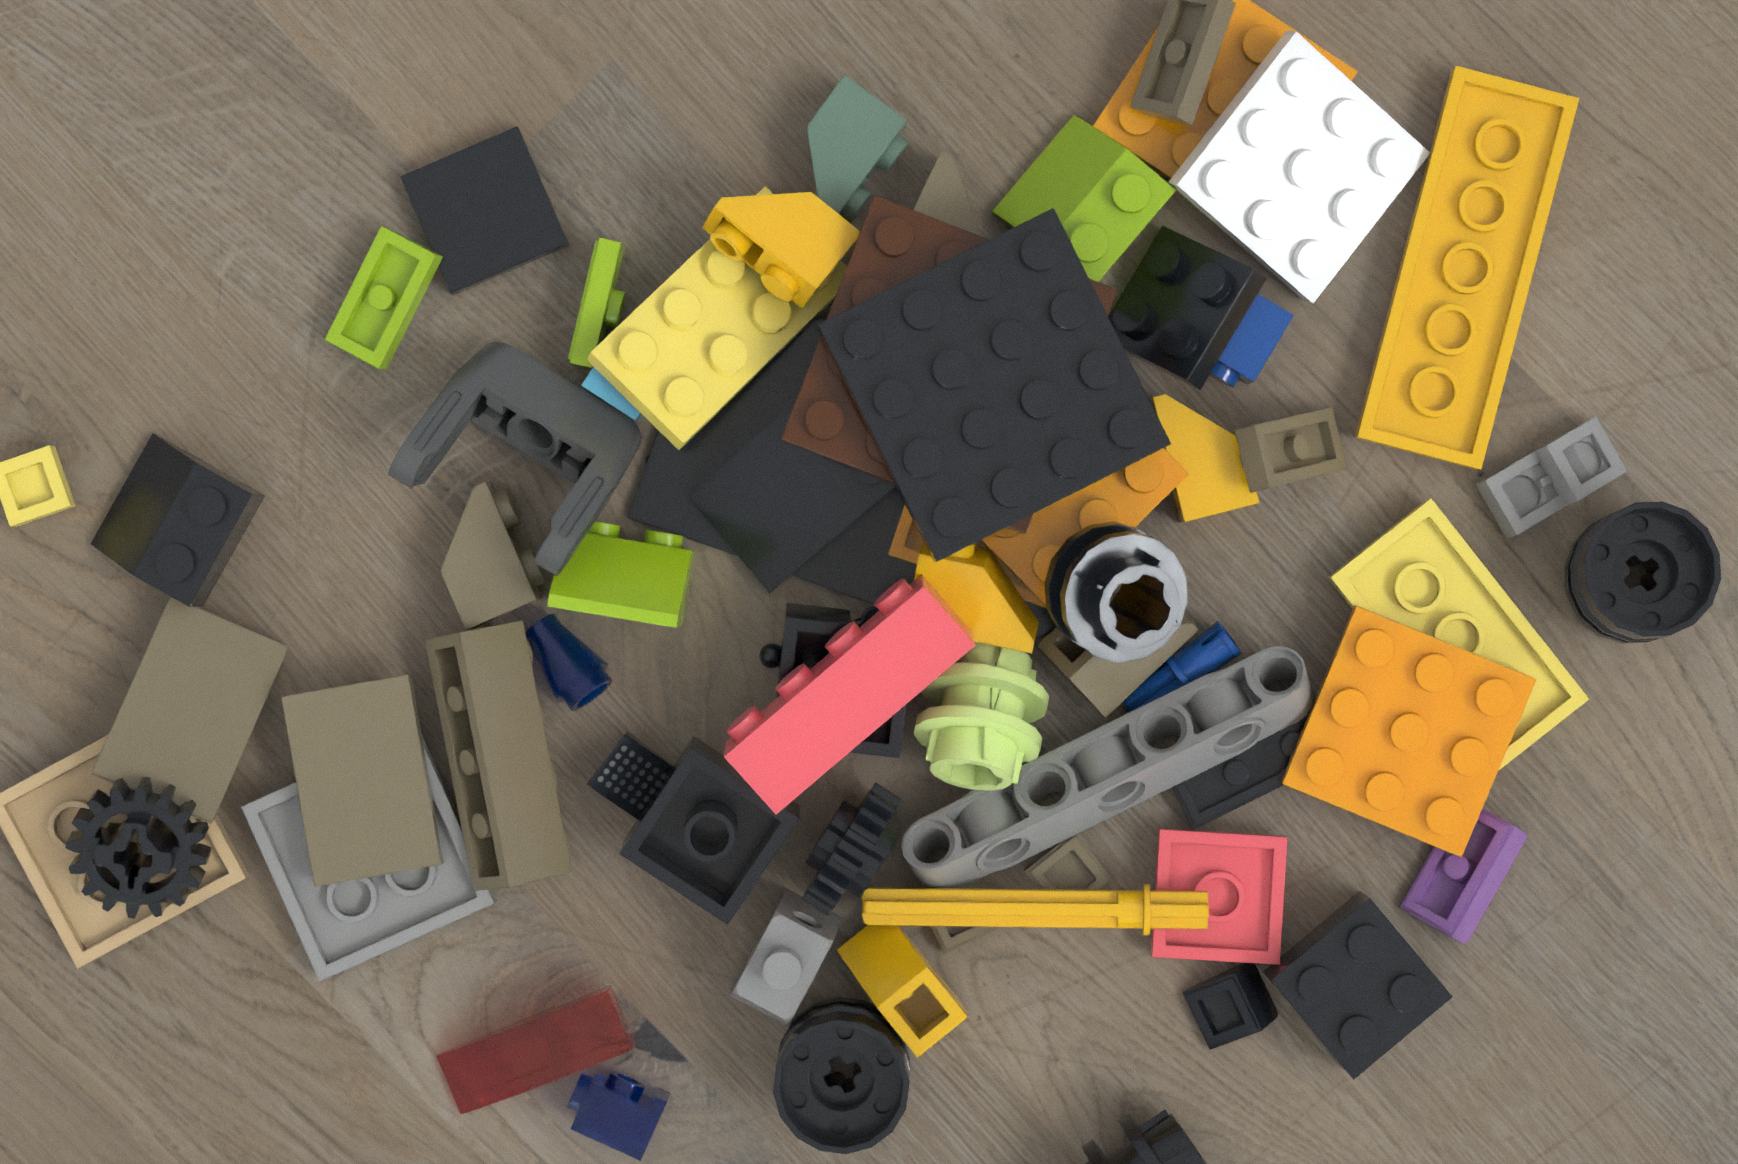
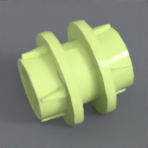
M975 642L976 645L921 691L926 701L934 707H929L917 714L913 735L921 745L927 748L925 760L931 762L930 771L938 779L957 787L972 790H1000L1010 786L1011 783L1018 784L1022 764L1038 758L1042 736L1029 723H1033L1045 716L1049 695L1044 687L1036 682L1037 671L1031 669L1032 659L1027 653Z

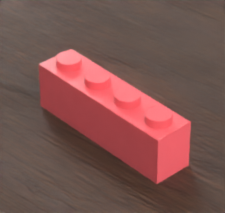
M922 574L910 585L904 578L894 583L874 603L879 609L875 615L861 627L855 621H852L841 628L826 643L825 648L829 652L827 656L811 669L805 663L796 667L776 686L775 690L780 694L779 697L762 711L755 705L750 707L727 728L726 732L731 738L725 742L724 758L775 814H778L976 645L973 632Z

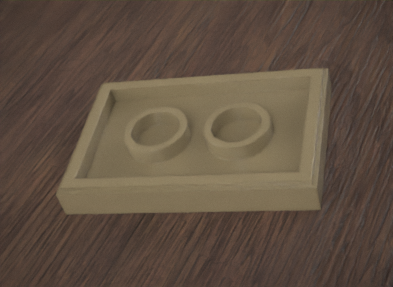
M170 596L91 774L111 783H115L116 780L123 778L130 791H136L142 778L149 777L152 784V792L160 795L169 784H172L176 787L172 801L180 806L184 802L193 800L197 805L191 816L212 824L289 646L198 607H188Z
M411 674L281 696L314 887L442 865L444 860Z

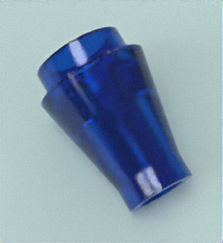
M555 614L542 618L527 630L526 638L532 647L557 703L565 702L571 711H576L592 702L611 685L612 679L605 671L608 663L562 625Z

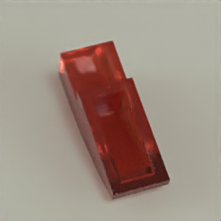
M609 985L556 1008L555 1006L444 1051L437 1055V1059L459 1112L464 1114L559 1080L633 1050L635 1041L612 985Z

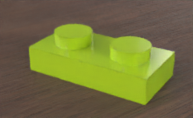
M381 226L325 340L378 369L387 370L443 256L389 227Z

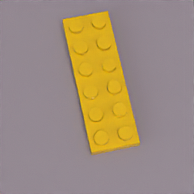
M1454 66L1451 69L1354 438L1474 470L1482 469L1577 110L1578 97L1460 66Z

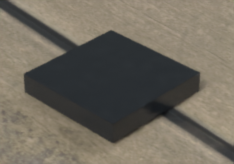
M518 126L400 176L432 251L443 256L439 268L452 295L569 246V242Z

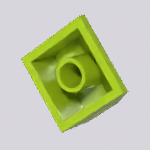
M1073 115L991 213L1012 229L1054 208L1088 278L1099 282L1170 199L1176 189L1126 147L1078 116Z
M595 521L560 574L553 576L547 607L678 628L684 624L696 551L682 549L683 536L646 530L644 542L619 538L621 525Z

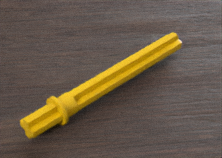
M1143 884V890L868 887L862 895V919L864 924L868 926L1142 929L1143 935H1150V929H1208L1209 918L1208 891L1150 890V884Z

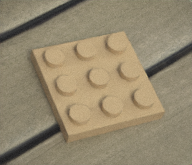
M108 735L0 793V827L77 969L250 876L216 813L213 823H208L209 829L204 839L198 842L212 847L211 855L206 865H200L206 873L198 888L188 887L190 893L182 906H177L167 898V906L162 916L155 917L148 905H141L135 919L127 916L126 903L117 901L115 906L108 912L103 910V900L106 895L100 890L85 896L81 891L89 877L86 873L70 874L69 866L74 857L80 853L66 849V841L72 831L78 830L71 823L80 808L89 809L87 802L93 792L99 789L110 797V790L114 783L91 774ZM127 812L111 817L101 827L106 828L109 822L122 823L127 819ZM193 816L189 818L191 823L205 822ZM136 831L131 841L137 843V853L141 854L140 865H142L146 854L141 853V843L137 842L138 831ZM172 868L169 874H155L151 877L150 883L167 878L176 869Z

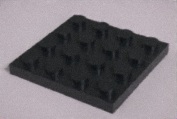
M1054 208L817 325V329L934 562H938L1171 444Z

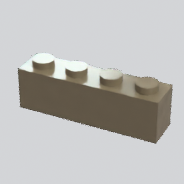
M523 620L425 639L474 891L510 888L572 872L569 857L570 840L562 822L556 791L558 784L557 774L550 761L544 730L545 713L538 699L532 669L533 652L526 638Z

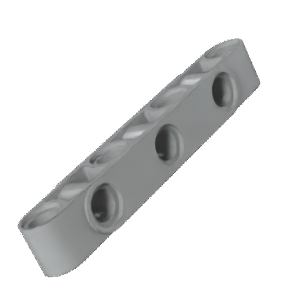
M1273 646L1223 670L1204 675L1022 765L1018 784L1011 783L1010 786L1004 789L993 791L972 790L961 799L917 820L909 826L903 835L901 845L903 856L923 888H962L990 873L1006 869L1243 753L1258 741L1299 722L1307 716L1314 700L1304 660L1293 649L1284 646ZM1283 679L1294 681V684L1287 690L1281 692L1268 690L1276 681ZM1163 737H1180L1177 743L1169 748H1153L1155 743ZM1049 793H1064L1061 800L1054 805H1038L1042 798ZM939 848L949 849L945 857L940 861L924 863V860L932 851Z

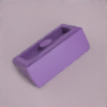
M1482 808L1462 857L1434 846L1401 903L1400 908L1455 940L1466 944L1525 843L1527 834Z

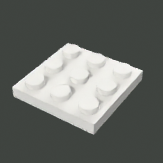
M1286 30L1168 183L1303 301L1314 303L1425 161L1430 152L1299 33Z

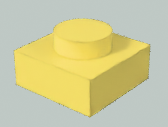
M48 445L0 462V500L10 527H17L76 506L55 446Z

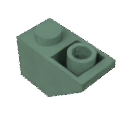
M846 75L842 77L809 122L807 133L817 197L851 223L872 194L864 188V185L878 167L888 173L908 146L909 141L901 136L907 128V120Z

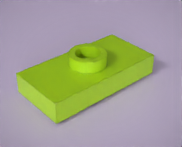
M600 237L599 241H595L568 356L570 363L576 367L591 370L593 366L586 360L590 352L604 340L607 327L616 328L619 326L626 297L625 291L616 290L626 249L621 242Z

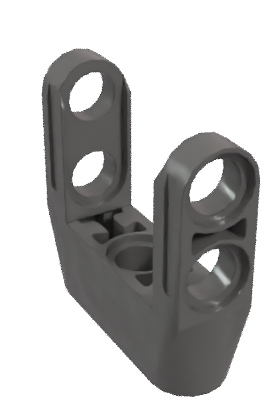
M502 342L488 343L455 372L402 444L389 468L388 475L410 489L414 486L425 484L469 422H473L575 484L550 520L551 529L536 550L537 556L534 563L553 575L558 576L608 504L641 445L642 435L639 427L625 413L515 347Z

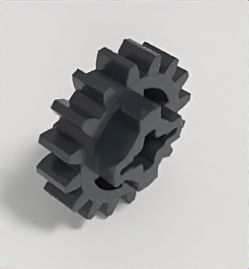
M149 777L142 778L136 791H130L123 778L118 779L110 790V797L97 789L87 802L89 809L80 808L71 824L78 830L72 831L66 841V849L80 854L74 857L69 866L70 874L86 873L89 878L81 891L85 896L93 894L98 890L106 895L103 900V910L108 912L119 901L126 903L128 918L135 919L141 905H148L152 914L155 917L162 916L167 906V898L180 907L185 903L190 893L188 887H199L206 873L200 865H206L211 855L212 847L198 842L204 839L209 826L207 822L191 823L189 818L197 804L193 800L184 802L180 806L174 803L172 800L176 787L172 784H169L160 795L152 792V784ZM127 812V819L122 823L109 822L106 828L101 827L111 817ZM136 831H138L137 842L141 843V853L146 854L142 865H140L141 854L137 853V843L131 841ZM172 868L176 869L167 878L150 883L151 877L155 874H169Z
M875 782L858 808H855L846 801L842 802L805 862L817 870L801 898L803 901L828 916L846 890L857 897L863 894L895 844L894 841L898 835L886 827L902 800L900 797Z

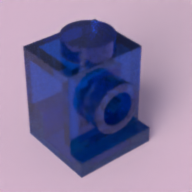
M611 1071L608 1078L597 1073L592 1077L582 1072L566 1107L577 1112L570 1129L641 1161L666 1106L670 1092L659 1088L655 1098L652 1099L643 1094L646 1087L644 1084L625 1074Z

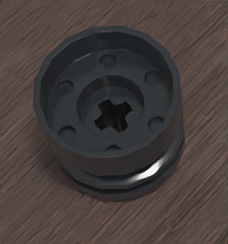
M1663 501L1636 502L1590 524L1572 544L1564 567L1566 595L1576 616L1596 635L1621 644L1651 642L1673 635L1694 625L1712 606L1721 581L1720 553L1708 528L1688 510ZM1641 564L1647 573L1640 579L1641 585L1629 588L1624 581V578L1630 573L1629 567Z
M837 997L814 1003L793 1019L780 1041L773 1094L780 1118L796 1138L819 1151L849 1154L872 1148L893 1132L907 1107L910 1084V1057L906 1043L877 1007L865 1000ZM840 1056L846 1064L856 1061L852 1078L845 1079L840 1071L830 1074L834 1057Z

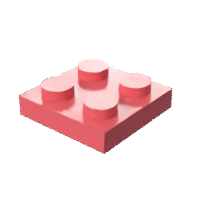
M1158 828L1154 890L1208 891L1209 918L1208 929H1152L1150 955L1157 958L1280 965L1288 837L1271 834Z

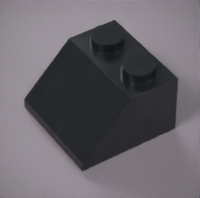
M152 433L93 538L91 545L133 576L188 607L204 606L265 495L157 434Z

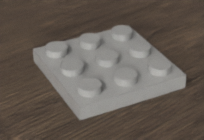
M423 735L424 752L444 860L442 865L314 887L296 782L241 807L319 982L497 902L492 889L474 891L460 817Z

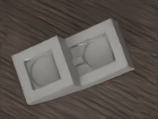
M1595 416L1475 485L1506 539H1510L1567 505L1583 499L1628 471Z

